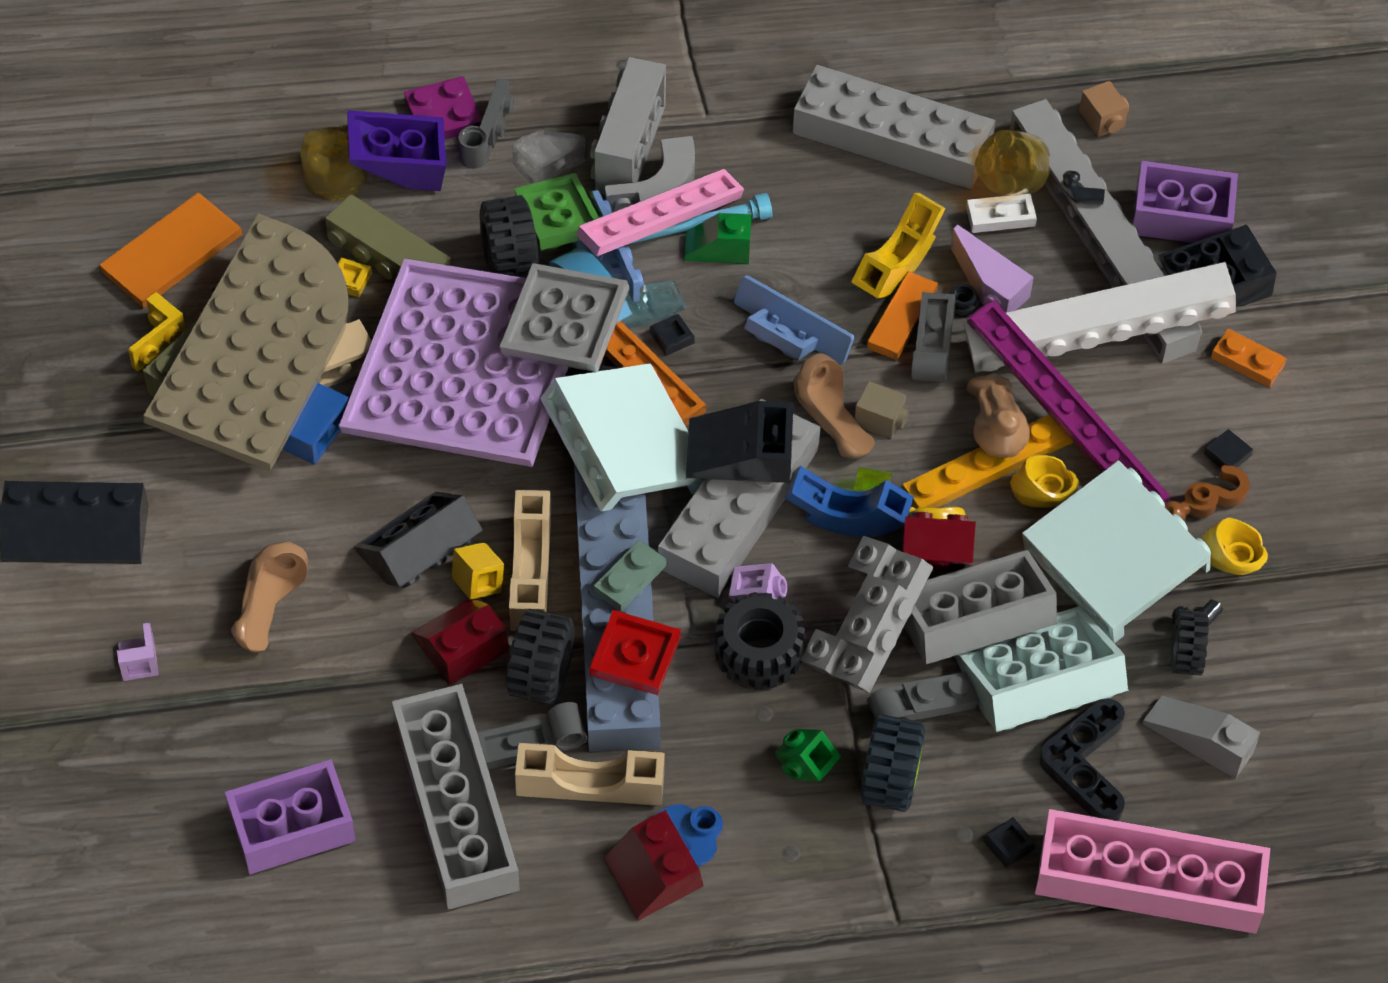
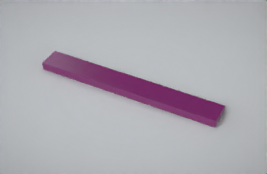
M994 299L967 319L969 326L1101 473L1119 460L1127 469L1132 468L1138 473L1142 480V485L1149 492L1155 491L1164 503L1169 500L1170 495Z

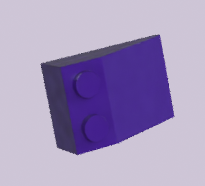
M347 111L349 164L408 189L441 191L446 170L443 117Z

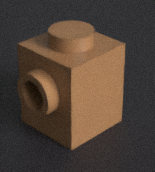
M1107 81L1082 91L1079 112L1095 135L1100 137L1108 133H1116L1125 127L1129 104L1127 99L1119 94L1113 84Z

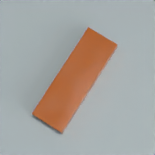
M908 271L869 338L867 349L898 360L919 323L922 292L936 293L938 283Z

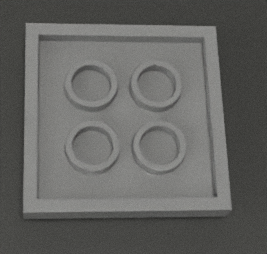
M533 263L500 344L502 354L598 372L629 291L627 280Z

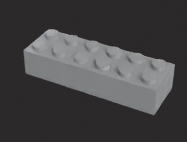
M816 65L794 108L793 134L972 190L992 146L995 120Z
M793 414L790 479L793 471L799 466L807 468L819 449L820 426ZM705 479L658 546V553L666 558V567L662 571L719 598L733 577L734 567H738L743 563L784 502L789 483Z
M459 684L392 701L394 723L447 909L520 891L518 867L463 685Z

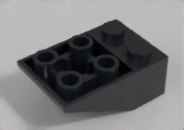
M1247 224L1158 255V259L1168 275L1225 262L1235 291L1236 306H1245L1273 295L1277 272Z
M756 401L689 418L686 478L790 483L794 402Z

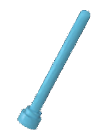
M767 193L754 195L753 199L748 200L747 204L698 215L632 243L688 231L718 213L752 214V219L758 218L759 221L772 218L773 212L770 198Z

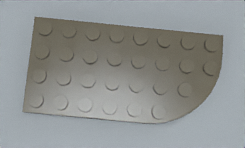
M258 213L144 414V423L271 471L345 330L348 315V290L343 273L329 251L305 232Z

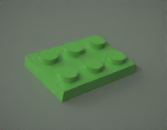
M576 173L514 188L515 196L522 195L530 207L537 243L541 250L555 249L564 244L581 241L576 236L579 226L599 218Z

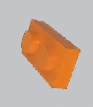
M1229 328L1215 346L1211 355V359L1268 388L1271 387L1282 371L1287 360L1286 357Z

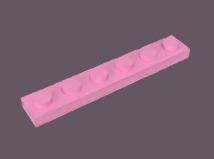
M722 169L579 226L576 236L597 257L738 200L742 197L744 188L725 169Z

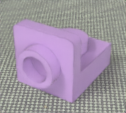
M773 563L734 567L729 597L735 603V598L741 595L746 599L749 598L750 593L757 592L758 596H764L766 592L772 593V598L777 600L779 596L782 598L786 596L787 582Z

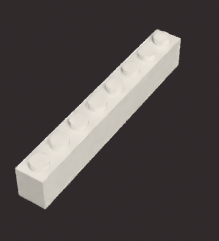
M1223 262L1007 312V315L1044 356H1059L1067 351L1080 348L1090 349L1098 344L1110 341H1124L1132 336L1145 333L1155 334L1163 329L1175 326H1189L1201 320L1224 318L1229 314L1236 313V295L1226 263ZM964 322L975 373L994 371L1005 366L969 324Z

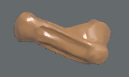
M823 353L815 354L804 361L799 373L793 379L795 396L811 417L836 441L841 457L848 459L862 458L873 450L875 441L872 435L866 433L844 408L843 368L828 355Z
M996 373L972 378L967 385V392L977 398L980 406V412L975 417L973 434L975 441L988 455L1000 458L1014 457L1027 445L1030 430L1025 415L1014 401L1013 393L1011 392L1012 384L1009 379Z
M289 541L270 544L257 552L252 560L243 596L241 617L231 628V634L234 639L247 651L258 654L266 650L269 644L268 634L275 605L286 595L293 592L307 578L308 556L306 551L299 545Z

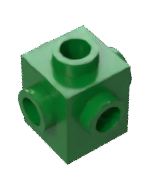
M794 729L783 738V744L774 753L782 763V770L791 779L818 782L822 780L841 757L822 730Z

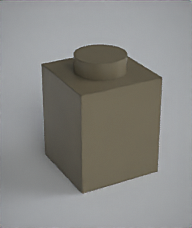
M869 381L856 405L855 420L861 428L892 439L896 429H903L909 415V410L905 409L907 395Z

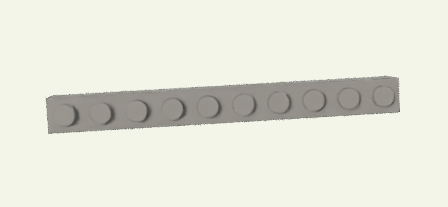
M1047 99L1012 110L1010 133L1111 287L1115 288L1167 276V273L1164 270H1160L1154 261L1150 248L1144 246L1138 237L1134 224L1129 223L1124 216L1120 203L1116 199L1113 200L1107 191L1104 179L1098 177L1093 170L1089 157L1083 154L1077 146L1073 133L1068 132L1063 125L1059 112L1056 109L1053 110ZM1069 170L1077 171L1080 174L1079 182L1084 187L1105 189L1104 204H1084L1073 201L1061 188L1063 174ZM1199 321L1189 326H1175L1163 329L1155 334L1145 333L1143 335L1163 364L1196 352L1200 336L1202 335V328Z

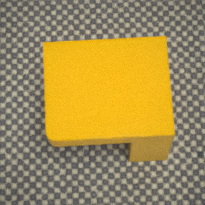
M486 543L454 549L452 579L470 600L501 593L504 563Z

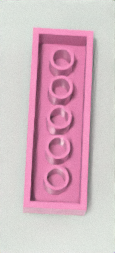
M1049 809L1043 835L1035 894L1257 934L1264 915L1270 848Z

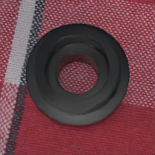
M958 284L948 292V294H955L954 313L971 314L979 306V296L971 285Z

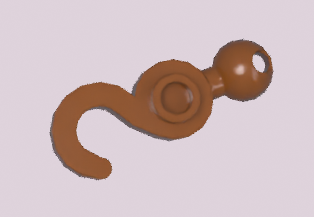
M1224 465L1221 468L1219 478L1236 485V490L1229 491L1217 485L1203 482L1193 483L1187 487L1183 502L1169 501L1165 503V508L1172 516L1177 514L1183 521H1185L1187 514L1196 518L1209 517L1215 512L1217 504L1228 507L1241 504L1248 495L1250 480L1247 474L1240 468Z

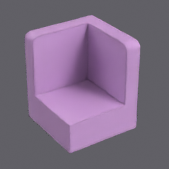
M150 622L143 623V638L125 640L118 643V663L123 681L159 675L155 642Z

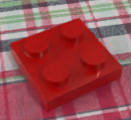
M613 610L590 665V676L658 696L680 641L681 629Z

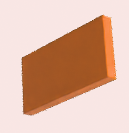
M198 192L99 265L100 271L142 308H145L148 297L155 292L160 295L164 294L242 235V229Z

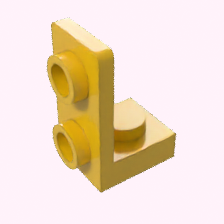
M157 292L146 299L149 311L147 316L155 328L128 349L132 368L136 371H139L145 365H149L186 331L183 314Z

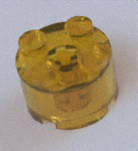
M347 125L326 127L305 134L300 155L304 183L307 189L313 194L316 192L323 195V199L329 201L344 200L350 194L353 196L357 194L363 182L364 184L366 183L368 172L349 164Z
M1000 130L988 137L982 144L974 164L984 185L991 191L1002 195L1031 194L1038 191L1047 181L1051 168L1049 167V149L1043 140L1032 133L1013 130Z

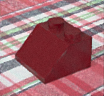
M912 512V517L905 516L901 552L923 559L933 567L932 571L955 572L972 567L976 521H968V516L960 514H949L947 519H935L933 514L929 512Z
M474 599L464 601L411 632L413 639L449 686L509 651L508 630L488 604Z
M666 810L633 826L604 857L638 921L704 886L700 870Z

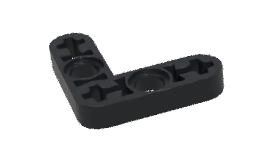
M1113 699L1098 701L1048 740L1042 747L1040 765L1091 817L1119 821L1125 806L1124 797L1085 759L1122 728L1125 711L1123 706ZM1102 713L1106 716L1110 714L1114 715V720L1107 718L1102 723H1100V727L1098 729L1096 725L1100 722ZM1080 730L1086 731L1091 735L1092 740L1086 744L1078 743L1073 738V733ZM1065 745L1068 747L1062 761L1059 759L1050 760L1051 753L1054 756H1058L1064 751ZM1077 775H1084L1091 780L1092 785L1084 789L1078 788L1074 785L1072 779ZM1098 789L1100 790L1099 796L1095 794ZM1103 802L1107 805L1112 802L1114 809L1106 808L1103 810L1101 804Z

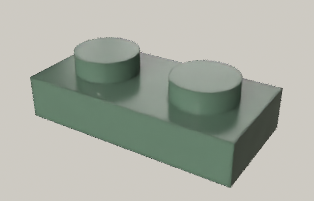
M638 540L594 585V594L622 612L666 567V558Z

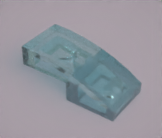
M675 280L645 284L642 293H640V301L633 303L630 295H627L625 300L632 315L621 321L631 329L657 322L684 310L686 304Z

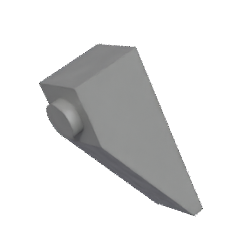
M1166 696L1159 698L1143 720V725L1234 779L1237 778L1253 755L1260 735L1259 731L1230 714Z

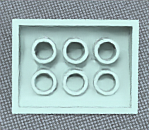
M1081 606L1057 613L1056 625L955 655L961 671L967 673L979 699L978 706L982 714L996 732L1013 729L1017 725L1045 719L1049 715L1068 709H1077L1084 704L1100 699H1109L1116 694L1128 691L1125 655Z

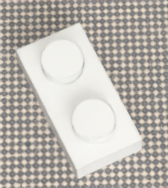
M1031 194L967 200L966 210L972 233L1036 226L1037 218Z

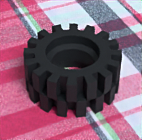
M1177 611L1172 637V673L1202 676L1206 664L1205 658H1207L1209 634L1207 612Z

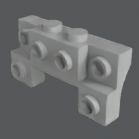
M863 536L848 567L858 575L866 578L836 636L815 629L800 661L811 669L870 693L908 617L911 615L913 607L933 567L921 558L898 551L887 543Z

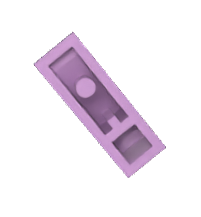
M958 224L953 228L951 250L970 285L976 290L979 301L986 305L994 299L1006 313L1016 311L1030 298L1034 277Z

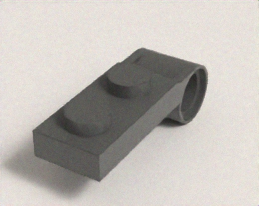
M497 79L480 127L469 126L459 133L460 161L464 166L472 169L484 166L488 162L498 136L503 137L506 128V113L511 114L514 106V95L510 94L509 81Z
M922 292L916 350H914L912 362V380L943 383L947 381L956 301L955 294Z
M962 672L884 687L873 692L867 698V703L875 720L880 714L908 720H918L975 709L979 699L967 673Z
M573 702L561 703L552 707L548 711L547 717L477 732L488 769L515 764L517 762L519 743L555 745L563 752L582 746L588 739L579 706Z

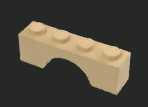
M515 490L514 557L509 600L510 631H516L521 617L529 608L547 612L551 527L550 491Z
M519 743L515 771L516 796L662 806L665 753L628 750L623 756L615 760L587 762L565 755L555 745Z

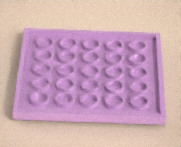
M404 259L339 424L341 432L533 467L550 419L540 397L555 378L565 377L568 367L505 355L501 352L500 344L527 278Z

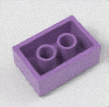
M1141 161L1132 220L1137 229L1138 236L1194 243L1232 230L1238 173Z
M332 759L225 792L229 813L249 875L356 841L353 820Z

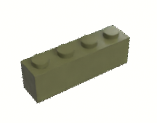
M352 194L325 218L327 237L333 245L349 251L359 262L369 264L388 280L396 281L404 259L451 266V257Z

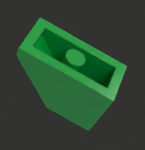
M718 213L686 231L684 261L749 264L752 214Z

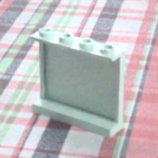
M651 363L555 378L540 397L600 511L611 510L622 497L685 485L688 486L691 494H695L705 480L686 478L688 430Z
M1119 460L1023 532L1024 549L1028 550L1037 563L1067 595L1086 611L1113 643L1124 636L1125 625L1198 569L1202 568L1206 573L1210 570L1211 551L1207 544L1200 538L1195 539L1188 532L1187 525L1183 519L1177 514L1172 516L1165 508L1162 498L1155 491L1149 492L1142 485V480L1138 473L1132 468L1127 469Z

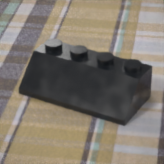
M5 481L0 507L2 562L142 564L149 509L144 483Z

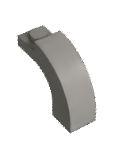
M693 136L661 139L662 168L650 179L635 183L605 186V200H608L612 213L694 181L695 145Z

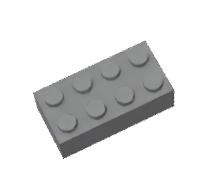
M629 57L625 69L620 68L616 81L618 89L610 94L608 116H602L599 127V134L601 135L599 140L594 139L590 152V158L595 159L591 169V179H595V190H598L600 194L605 195V186L639 182L666 106L665 64Z
M1025 550L927 580L904 628L925 664H929L1056 625V592L1030 552Z

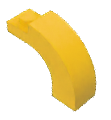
M914 193L892 236L879 250L864 254L851 283L876 298L886 297L896 291L908 271L913 273L929 251L936 238L933 233L946 208L921 193Z

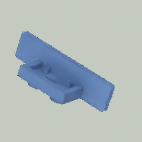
M598 190L592 191V205L598 217L601 218L611 214L612 211L608 200L603 201ZM582 241L572 242L574 249L582 248L591 253L605 267L612 278L627 280L629 285L628 293L632 302L640 301V289L644 287V282L640 270L634 269L632 265L633 257L629 246H622L596 257Z
M748 275L742 277L734 303L753 314L747 318L745 330L754 334L758 340L770 343L782 350L784 355L800 360L816 350L828 355L839 364L846 362L854 341L853 334Z

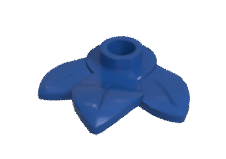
M676 804L660 810L658 813L664 810L667 811L698 867L708 863L714 857L717 851L716 838L719 837L723 829L722 817L715 809L701 806L693 810L686 805ZM708 823L711 827L709 829H701L698 825Z

